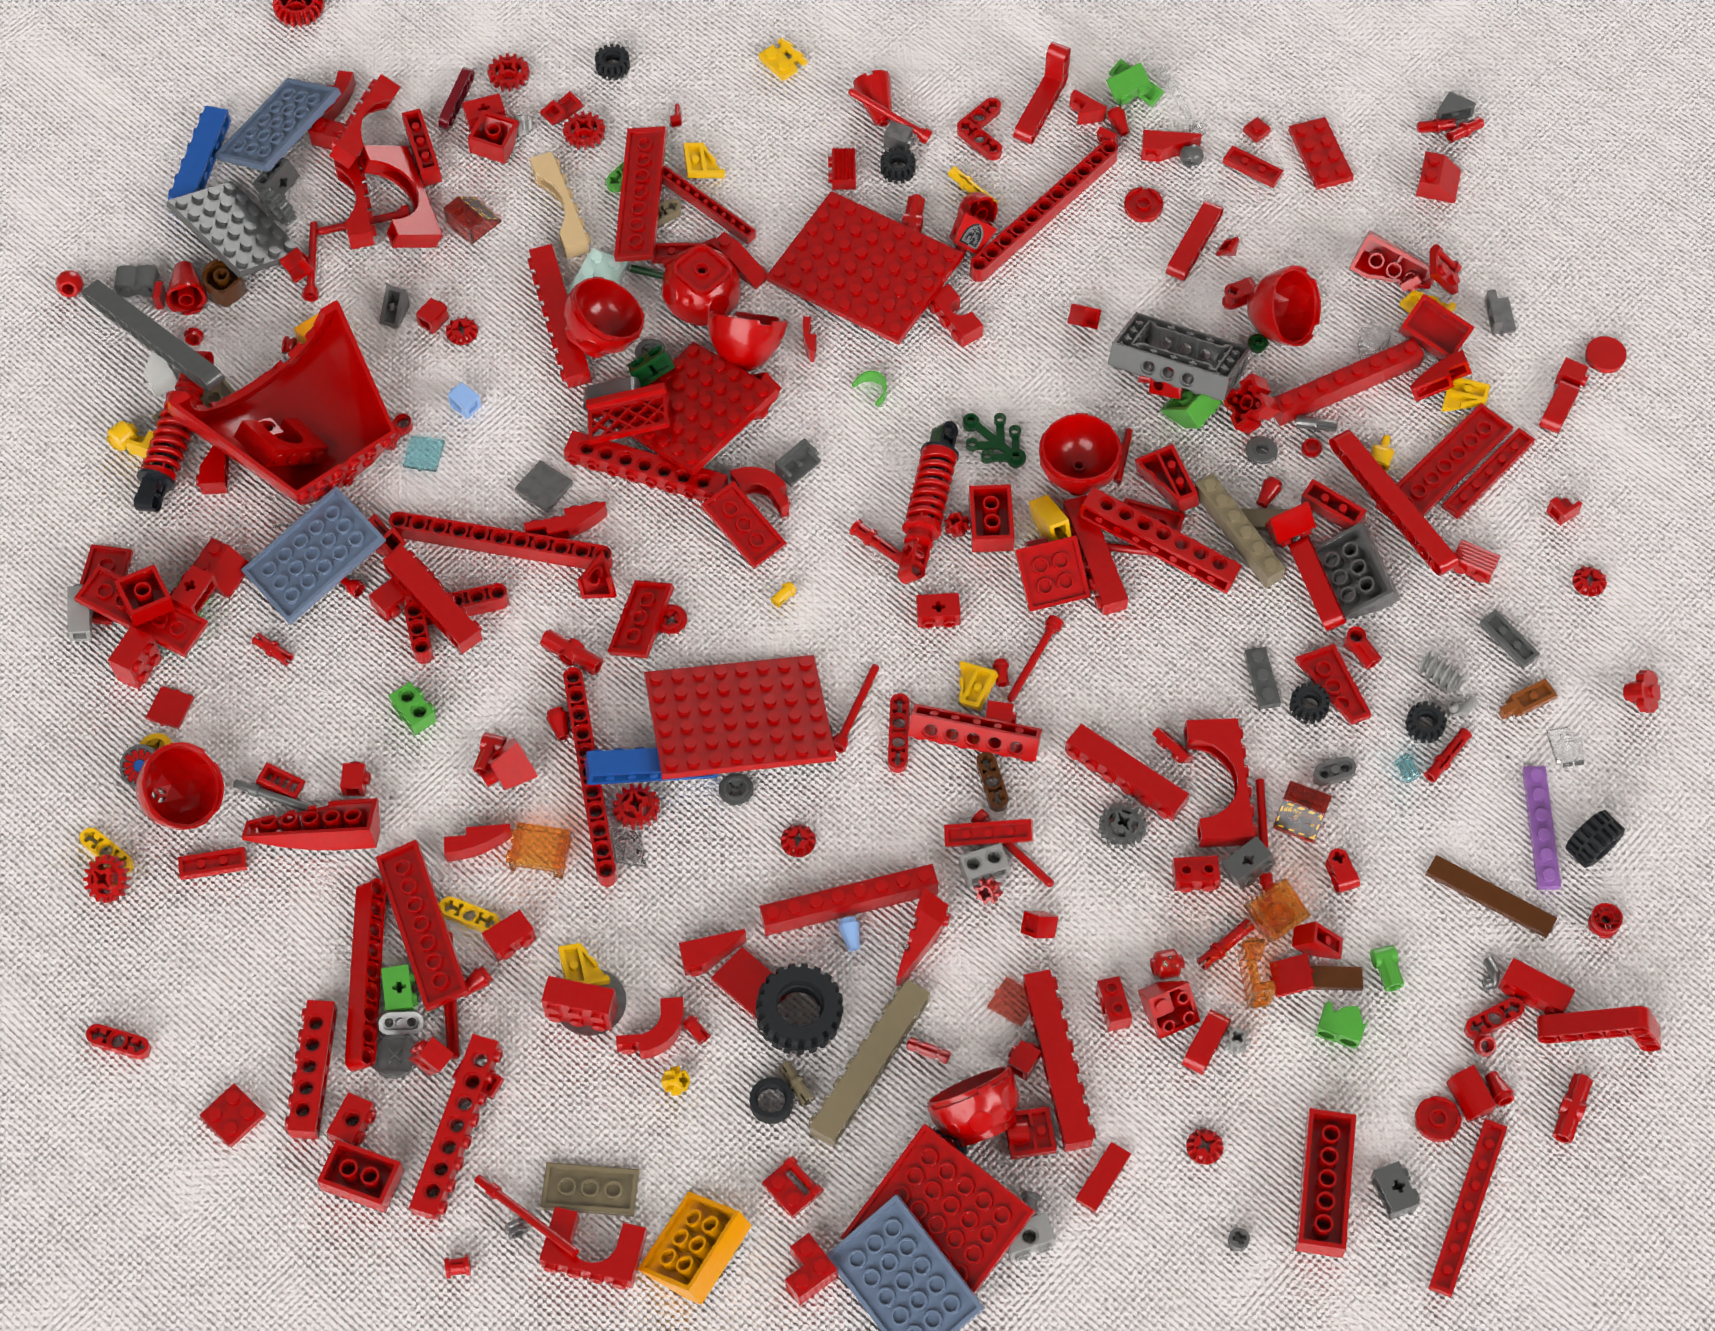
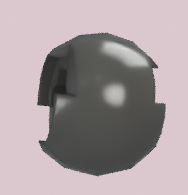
M1192 144V146H1183L1180 150L1179 158L1183 166L1191 168V166H1199L1203 162L1204 154L1200 146Z

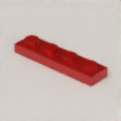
M1032 819L944 825L945 847L947 848L1034 842Z

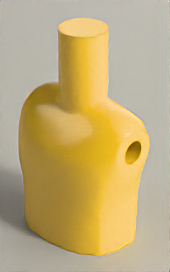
M1388 435L1383 436L1381 445L1374 444L1370 453L1385 471L1389 470L1395 452L1394 449L1389 447L1391 437Z

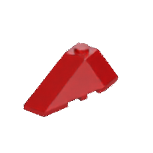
M1370 230L1359 246L1349 269L1365 278L1384 280L1391 283H1400V281L1418 272L1422 280L1419 288L1429 289L1434 282V279L1430 277V265Z

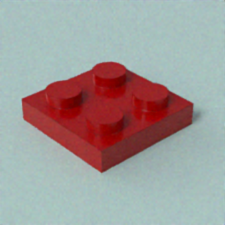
M235 1083L199 1115L231 1148L266 1117L265 1113Z

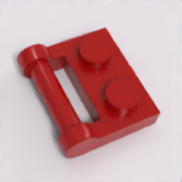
M1435 244L1430 248V277L1451 295L1458 293V284L1460 283L1458 272L1462 266L1458 261H1453L1445 254L1441 246Z
M794 1156L789 1157L782 1166L762 1182V1186L792 1219L824 1191L819 1184L816 1185L797 1164L798 1161ZM790 1170L810 1191L806 1196L786 1175Z

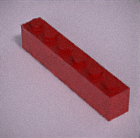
M1088 495L1065 500L1061 511L1069 519L1071 536L1077 535L1085 573L1088 576L1089 590L1095 594L1094 602L1096 608H1100L1102 615L1126 610L1128 597L1101 528L1078 516L1081 506Z
M402 545L382 559L385 571L461 654H464L483 640L480 624L476 620L472 621L469 618L467 610L455 603L456 599L450 592L446 593L443 590L441 582L437 578L433 579L430 576V571L424 564L420 565L418 563V559L413 551H407Z
M1082 723L1066 741L1065 752L1071 759L1078 760L1088 770L1097 772L1106 782L1114 783L1126 795H1132L1143 806L1155 810L1161 818L1173 822L1188 803V792Z

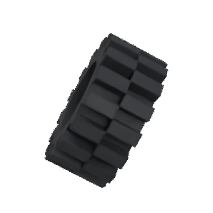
M606 44L604 49L600 47L598 49L599 52L596 51L595 66L599 76L602 75L604 79L608 77V80H612V77H614L615 80H618V76L623 78L624 74H628L630 60L628 51H625L623 46L620 48L619 44H616V47L610 44V47H608ZM612 59L619 61L616 64L606 63L608 60Z
M895 146V150L891 147L889 152L884 151V155L881 156L880 170L885 180L888 178L890 183L894 180V184H898V181H901L902 184L904 179L908 182L910 177L913 178L916 159L911 150L907 149L905 151V147L898 149V146ZM895 162H901L905 164V166L902 168L892 167L891 164Z
M1309 682L1308 686L1303 683L1301 688L1298 685L1292 693L1289 709L1292 711L1293 717L1297 716V721L1304 720L1303 724H1307L1310 721L1312 725L1315 724V720L1319 723L1328 713L1330 695L1325 693L1326 689L1324 687L1320 690V685L1317 683L1315 687L1312 686L1313 682ZM1304 698H1312L1317 701L1318 707L1308 709L1302 705V700Z
M1424 701L1423 705L1421 702H1418L1416 706L1413 705L1405 721L1406 731L1409 730L1408 735L1410 737L1415 735L1413 739L1415 741L1420 738V743H1424L1425 740L1428 743H1432L1433 739L1437 741L1442 736L1447 722L1445 711L1440 712L1442 707L1438 705L1435 708V703L1431 702V705H1428V701ZM1420 717H1428L1433 720L1434 726L1431 728L1422 727L1418 723V719Z

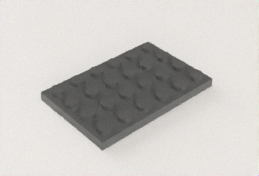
M232 181L167 201L166 207L239 278L279 265V260L296 247L304 252Z

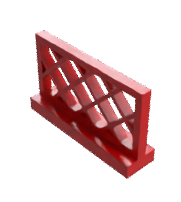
M665 383L585 400L588 410V438L590 445L670 427V394ZM662 404L658 409L653 407L654 405ZM642 408L638 413L633 411ZM649 410L654 412L648 419L644 417ZM622 413L618 418L613 416L614 414ZM628 415H631L634 418L629 423L623 421ZM659 415L664 417V421L653 422ZM603 417L599 422H596L594 420L596 418ZM609 419L614 421L609 427L604 426ZM639 420L644 422L641 426L634 427ZM619 424L624 426L621 431H614ZM599 429L604 430L601 435L594 436Z

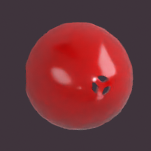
M1297 265L1283 267L1267 274L1254 287L1247 303L1248 316L1253 326L1268 340L1285 346H1303L1313 338L1312 332L1314 327L1320 322L1321 298L1316 280L1310 278L1306 268Z
M724 310L707 311L709 335L715 350L723 360L736 365L746 372L753 371L762 366L775 353L782 342L788 324L786 319L779 321V317L736 311L735 315H725Z
M176 742L160 747L147 758L136 780V795L141 809L153 822L170 829H194L206 824L220 809L224 795V782L218 764L210 759L204 749L194 744Z

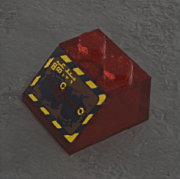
M458 196L443 207L446 222L471 244H474L502 222L497 215L476 197Z
M1290 780L1273 828L1314 844L1332 796Z

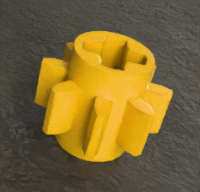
M679 1066L670 1067V1070L664 1071L661 1079L662 1087L665 1089V1092H671L672 1096L681 1095V1092L687 1091L690 1077L686 1070H680Z

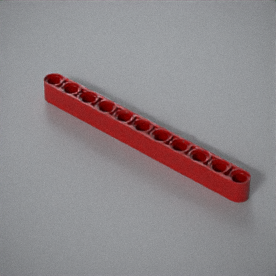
M1114 140L1103 141L975 255L970 261V278L975 282L986 280L1117 161L1118 144Z
M394 512L389 517L390 528L394 527L402 538L407 540L587 569L603 550L609 569L613 566L611 550L605 545L406 512Z
M570 667L565 670L563 679L598 882L604 887H610L617 881V872L602 784L587 785L585 758L582 757L586 755L587 751L595 749L585 685L581 670L576 667ZM572 679H577L576 682H570ZM574 698H581L578 701L573 700ZM579 716H583V717H584V718L581 719V720H577V719H576V718L579 717ZM582 735L588 736L587 738H584V739H580V738H579V737L582 736ZM590 793H598L594 797L588 796ZM595 812H600V813H601V814L598 815V816H593V815H592V814L595 813ZM599 831L605 832L601 836L595 835ZM602 851L608 852L604 856L598 855ZM605 871L611 872V874L607 876L602 875V873Z

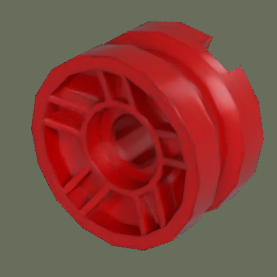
M1601 903L1595 906L1588 918L1589 930L1593 934H1597L1599 938L1604 939L1611 938L1614 934L1616 935L1623 923L1621 911L1610 903Z

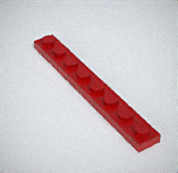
M1486 1118L1483 1122L1428 1287L1429 1290L1450 1298L1453 1294L1507 1126Z

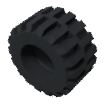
M1606 810L1600 811L1589 818L1571 836L1565 849L1584 868L1593 866L1620 841L1625 828Z

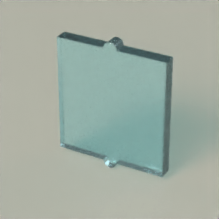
M411 435L403 468L417 469L419 472L422 470L437 472L445 441L433 439L429 436L419 437Z

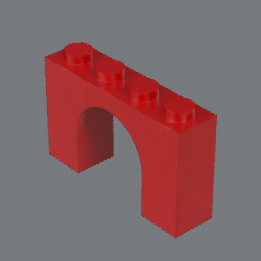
M298 418L283 419L280 425L284 432L283 440L270 433L257 420H242L234 435V438L265 467L321 464L329 449V446Z
M555 1206L549 1227L573 1245L580 1220L577 1211ZM623 1222L614 1252L600 1262H586L577 1256L572 1257L546 1237L539 1261L541 1267L550 1273L560 1271L566 1273L571 1278L580 1279L581 1276L589 1278V1281L596 1284L606 1282L612 1284L617 1289L625 1290L626 1287L632 1289L648 1236L645 1227Z

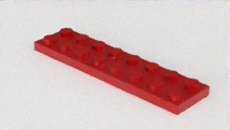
M665 126L627 128L614 251L615 262L655 259L667 137Z
M1481 403L1396 485L1424 517L1512 432L1513 426ZM1376 504L1375 508L1382 512L1384 515H1386L1381 510V508Z
M413 840L375 857L425 1009L429 1012L470 994L419 842Z

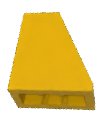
M1048 494L1029 501L1031 518L1042 538L1048 537V542L1071 537L1069 519Z

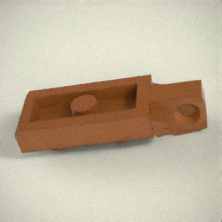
M1545 678L1510 695L1509 699L1505 701L1506 705L1500 707L1498 714L1502 720L1511 717L1513 714L1515 717H1519L1555 700L1558 695Z

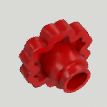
M1639 670L1636 674V681L1625 684L1623 688L1625 700L1636 703L1640 712L1655 713L1658 709V701L1661 698L1660 685L1658 684V677L1653 670Z

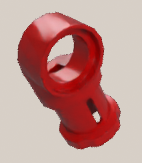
M402 413L393 419L392 423L396 434L393 438L394 443L387 448L388 450H395L396 443L400 437H403L413 429V422L408 414ZM402 420L409 422L406 427L402 428L398 426V423Z

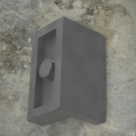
M1496 289L1488 290L1484 303L1492 334L1514 333L1516 326L1509 298H1498Z

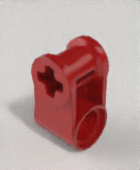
M1246 277L1226 285L1222 305L1229 310L1247 305L1249 295L1257 285L1253 278Z
M1340 848L1331 850L1325 867L1335 891L1340 894L1360 887L1358 874L1353 868L1347 852Z

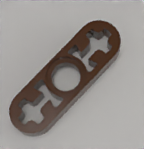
M982 752L977 757L976 768L990 809L994 812H1002L1008 806V795L995 756L989 752ZM983 760H987V762L990 763V771L987 772L986 765L983 764ZM988 778H996L998 784L996 786H989L986 780ZM996 792H998V798L1002 800V804L995 802Z

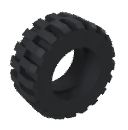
M792 963L788 964V969L784 970V967L776 969L775 974L770 973L766 977V981L762 983L757 995L755 1018H757L758 1029L763 1031V1038L766 1041H772L771 1046L776 1049L779 1046L783 1047V1052L790 1054V1051L793 1050L797 1051V1055H803L804 1051L808 1050L810 1054L817 1051V1047L824 1048L828 1045L829 1039L833 1040L842 1019L843 997L839 993L837 982H831L832 976L826 972L823 975L820 973L821 968L817 966L811 969L808 968L806 963H802L801 967H796V964ZM800 992L808 994L818 1002L821 1009L820 1016L809 1025L797 1026L790 1024L778 1012L780 999L790 993Z

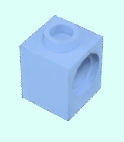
M462 382L457 387H453L448 394L450 407L466 419H469L482 407L480 396Z

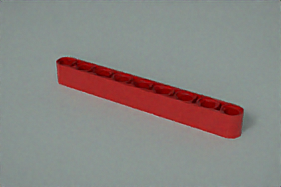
M1345 430L1329 440V445L1335 455L1436 575L1442 576L1459 565L1455 553L1350 430Z
M379 878L359 884L356 887L345 1049V1064L352 1072L371 1067L376 1061L377 1019L379 1017L386 887Z

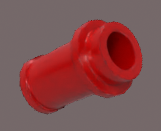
M1004 658L996 659L992 665V668L998 673L996 686L1006 687L1010 684L1007 669L1009 668V663Z
M691 1015L683 1022L684 1030H688L698 1044L701 1045L711 1035L698 1022L699 1018Z

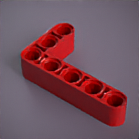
M1053 41L1050 43L1046 53L1045 75L1018 121L1013 138L1031 145L1035 141L1066 85L1069 75L1070 47Z
M501 583L451 593L456 599L455 603L461 604L459 607L463 606L469 616L502 610L509 604L507 588ZM411 601L404 607L411 647L415 660L418 663L426 664L433 658L428 625L434 623L414 601Z
M1644 1006L1548 1014L1537 1017V1041L1540 1043L1552 1044L1632 1036L1643 1051L1654 1052L1661 1049L1660 1025L1649 1008Z

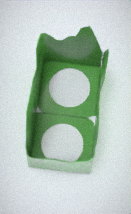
M1328 1001L1323 1006L1315 1036L1357 1049L1368 1020L1363 1024L1358 1006L1343 1007L1334 1012L1332 1003Z

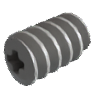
M1430 650L1420 663L1418 673L1422 674L1425 672L1427 679L1433 676V683L1440 681V688L1447 686L1446 691L1448 693L1452 691L1455 693L1466 679L1468 673L1465 672L1459 675L1460 667L1453 671L1452 662L1446 666V658L1444 657L1438 661L1439 653L1431 656L1432 650Z

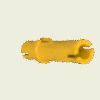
M956 166L952 167L948 172V177L959 184L960 189L966 190L968 193L983 192L993 198L977 185L970 175L966 176Z

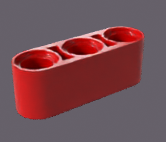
M1561 379L1539 426L1558 434L1581 387Z
M1210 1009L1189 1047L1182 1065L1203 1075L1223 1035H1225L1231 1019Z

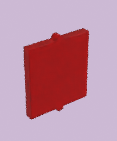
M161 686L145 718L146 720L159 723L161 726L166 725L179 730L194 700V696L180 692L179 689L173 690Z
M1308 953L1269 963L1272 975L1270 981L1274 985L1277 998L1315 988L1312 975L1314 970L1310 966Z

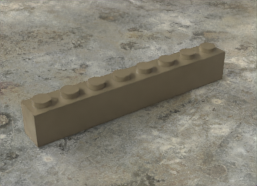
M906 980L903 986L900 984L893 995L895 998L891 1003L888 1002L882 1010V1018L879 1022L876 1020L869 1031L871 1033L867 1040L863 1039L857 1049L859 1051L855 1058L851 1057L845 1067L846 1072L843 1076L839 1075L834 1082L833 1088L835 1089L831 1095L827 1094L821 1102V1110L818 1114L814 1113L809 1120L810 1135L834 1148L930 1002V992L909 980Z

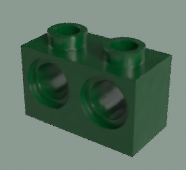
M662 343L627 364L631 376L640 380V388L647 386L675 368L671 356Z

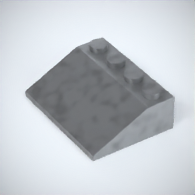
M1361 522L1314 547L1346 620L1382 610L1401 600L1369 530Z

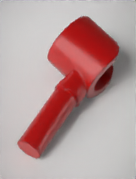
M678 103L675 104V115L670 116L672 127L682 125L681 114L679 113L680 105Z

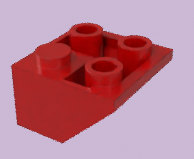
M1188 981L1156 982L1138 990L1143 1009L1159 1039L1201 1022Z

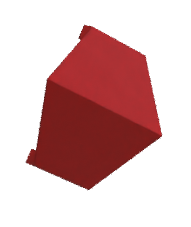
M602 550L583 574L577 578L582 599L615 598L617 596L612 575Z

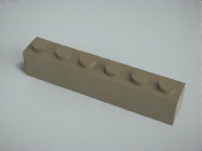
M1211 473L1196 482L1195 489L1200 503L1263 586L1268 588L1283 579L1284 565L1216 476Z

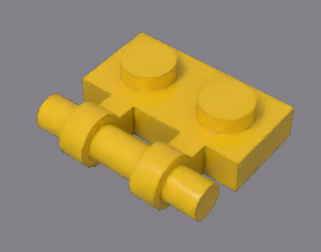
M780 38L777 42L781 46L780 48L771 45L760 52L758 56L759 60L777 77L785 81L798 72L796 66L798 63L805 66L808 61L804 58V54L801 51L793 48V44L790 41ZM787 53L792 56L790 59L785 56Z

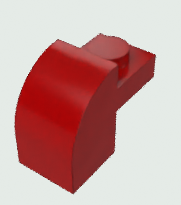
M376 514L367 519L386 539L375 550L381 556L387 557L407 543L394 527L388 529Z

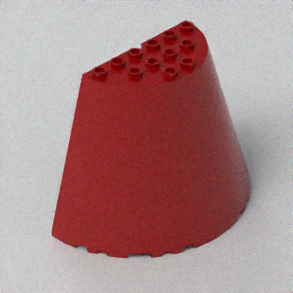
M337 300L320 309L313 327L304 335L307 341L303 345L301 342L297 343L288 353L290 359L284 363L280 360L271 370L265 372L245 387L222 398L218 402L209 403L210 408H207L205 404L195 406L190 404L191 397L186 391L168 401V411L176 421L300 505L319 501L335 486L340 489L343 486L347 488L355 482L354 478L370 467L384 450L394 443L393 438L396 434L379 391L341 305ZM271 417L280 427L284 418H298L326 443L329 449L321 464L265 467L234 438V435L242 420L259 421Z

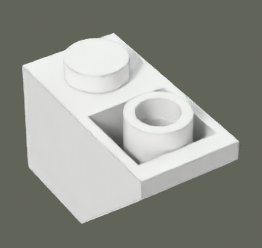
M152 351L144 369V374L156 397H159L175 389L176 378H179L174 367L170 368L168 362Z

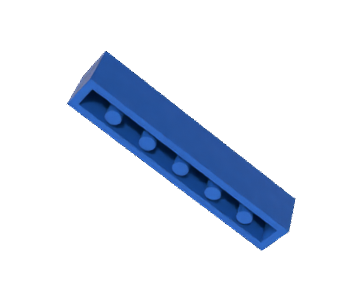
M205 106L203 113H200L198 126L193 130V138L191 143L187 145L185 158H182L180 170L174 177V185L168 192V200L205 189L217 159L215 153L222 147L231 124L228 109Z
M615 748L604 751L594 749L587 751L585 757L587 785L711 779L718 777V774L662 780L657 748Z

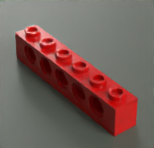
M916 703L911 712L908 736L918 740L925 739L935 741L938 744L954 745L962 749L969 748L979 752L999 754L1002 757L1018 758L1026 762H1036L1042 729Z
M307 1000L306 1008L302 1009L301 1019L304 1021L303 1029H300L298 1033L300 1050L295 1053L297 1070L292 1074L291 1083L294 1089L293 1094H290L288 1098V1107L291 1108L290 1116H286L285 1130L288 1131L291 1138L319 1140L338 1012L334 1001ZM316 1023H322L320 1028L312 1029ZM312 1045H319V1047L316 1050H309V1048ZM316 1066L312 1072H305L308 1067ZM313 1088L310 1093L302 1094L304 1089ZM302 1110H309L307 1115L299 1116Z

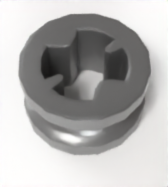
M518 1218L505 1225V1230L509 1231V1239L519 1238L528 1232L527 1226H524V1219Z
M1243 1228L1233 1229L1228 1237L1229 1247L1234 1251H1243L1248 1247L1250 1241L1249 1233ZM1236 1235L1245 1239L1241 1245H1239L1238 1241H1233Z

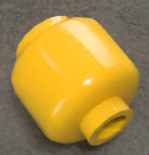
M119 421L108 429L106 439L114 450L125 451L128 449L126 445L127 439L137 442L136 433H138V430L132 422L128 424L125 421Z

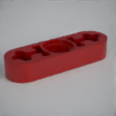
M1508 998L1470 1018L1464 1027V1033L1471 1040H1474L1482 1033L1491 1034L1521 1018L1525 1005L1519 998ZM1510 1006L1518 1007L1517 1012L1513 1010L1508 1012L1507 1015H1505V1012L1509 1010ZM1497 1014L1501 1022L1498 1024L1491 1023L1488 1015ZM1482 1022L1484 1023V1025L1480 1027L1478 1032L1476 1030L1471 1031L1472 1024L1474 1027H1477L1481 1025Z
M93 1024L86 1031V1038L89 1043L100 1049L135 1059H144L151 1052V1046L143 1036L101 1024ZM100 1031L102 1036L107 1037V1042L102 1037H97L95 1040L93 1034H98ZM116 1037H124L125 1041L121 1046L115 1047L112 1045ZM130 1042L132 1043V1045L139 1047L142 1043L144 1049H139V1051L137 1052L135 1047L130 1046Z

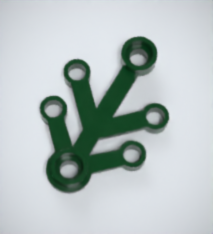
M969 413L964 416L963 428L968 432L977 431L988 440L978 441L975 438H968L966 440V449L968 451L984 450L981 453L982 463L1007 462L1012 468H1019L1024 465L1026 454L1020 449V426L1012 425L1009 428V436L1012 438V447L1010 448L1005 444V414L997 413L994 416L996 436L979 423L977 415ZM990 450H1000L1004 454H993Z

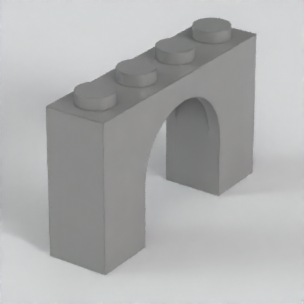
M82 584L67 586V632L70 642L92 641V616L95 611L75 602L74 599L82 588Z

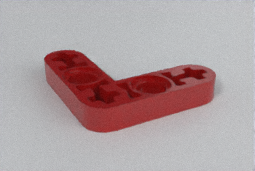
M993 97L986 99L957 123V135L991 161L1000 159L1002 155V145L982 129L1001 112L1000 100ZM980 115L983 116L984 119L981 121H977L974 119V117ZM977 137H982L984 141L979 143L976 142L974 139Z

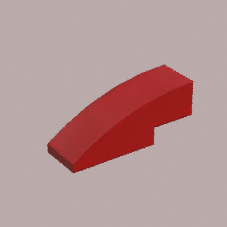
M338 70L335 84L326 85L338 88L341 95L324 112L322 118L334 121L346 107L356 86L353 72Z
M1463 349L1437 362L1415 380L1410 388L1416 402L1455 387L1454 380L1472 374Z
M511 825L466 827V835L444 837L446 861L452 862L472 858L502 845L513 837Z

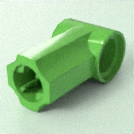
M1388 945L1371 949V961L1373 967L1378 969L1384 990L1392 992L1402 988L1404 982L1398 967L1399 960L1395 946Z

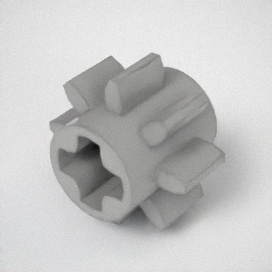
M528 115L513 116L515 120H519L517 136L529 135V130L534 129L533 119L528 120Z
M1239 1025L1233 1030L1228 1027V1035H1223L1222 1041L1227 1042L1224 1050L1229 1049L1233 1052V1056L1240 1051L1245 1054V1046H1250L1251 1040L1246 1039L1249 1031L1244 1032L1240 1029Z

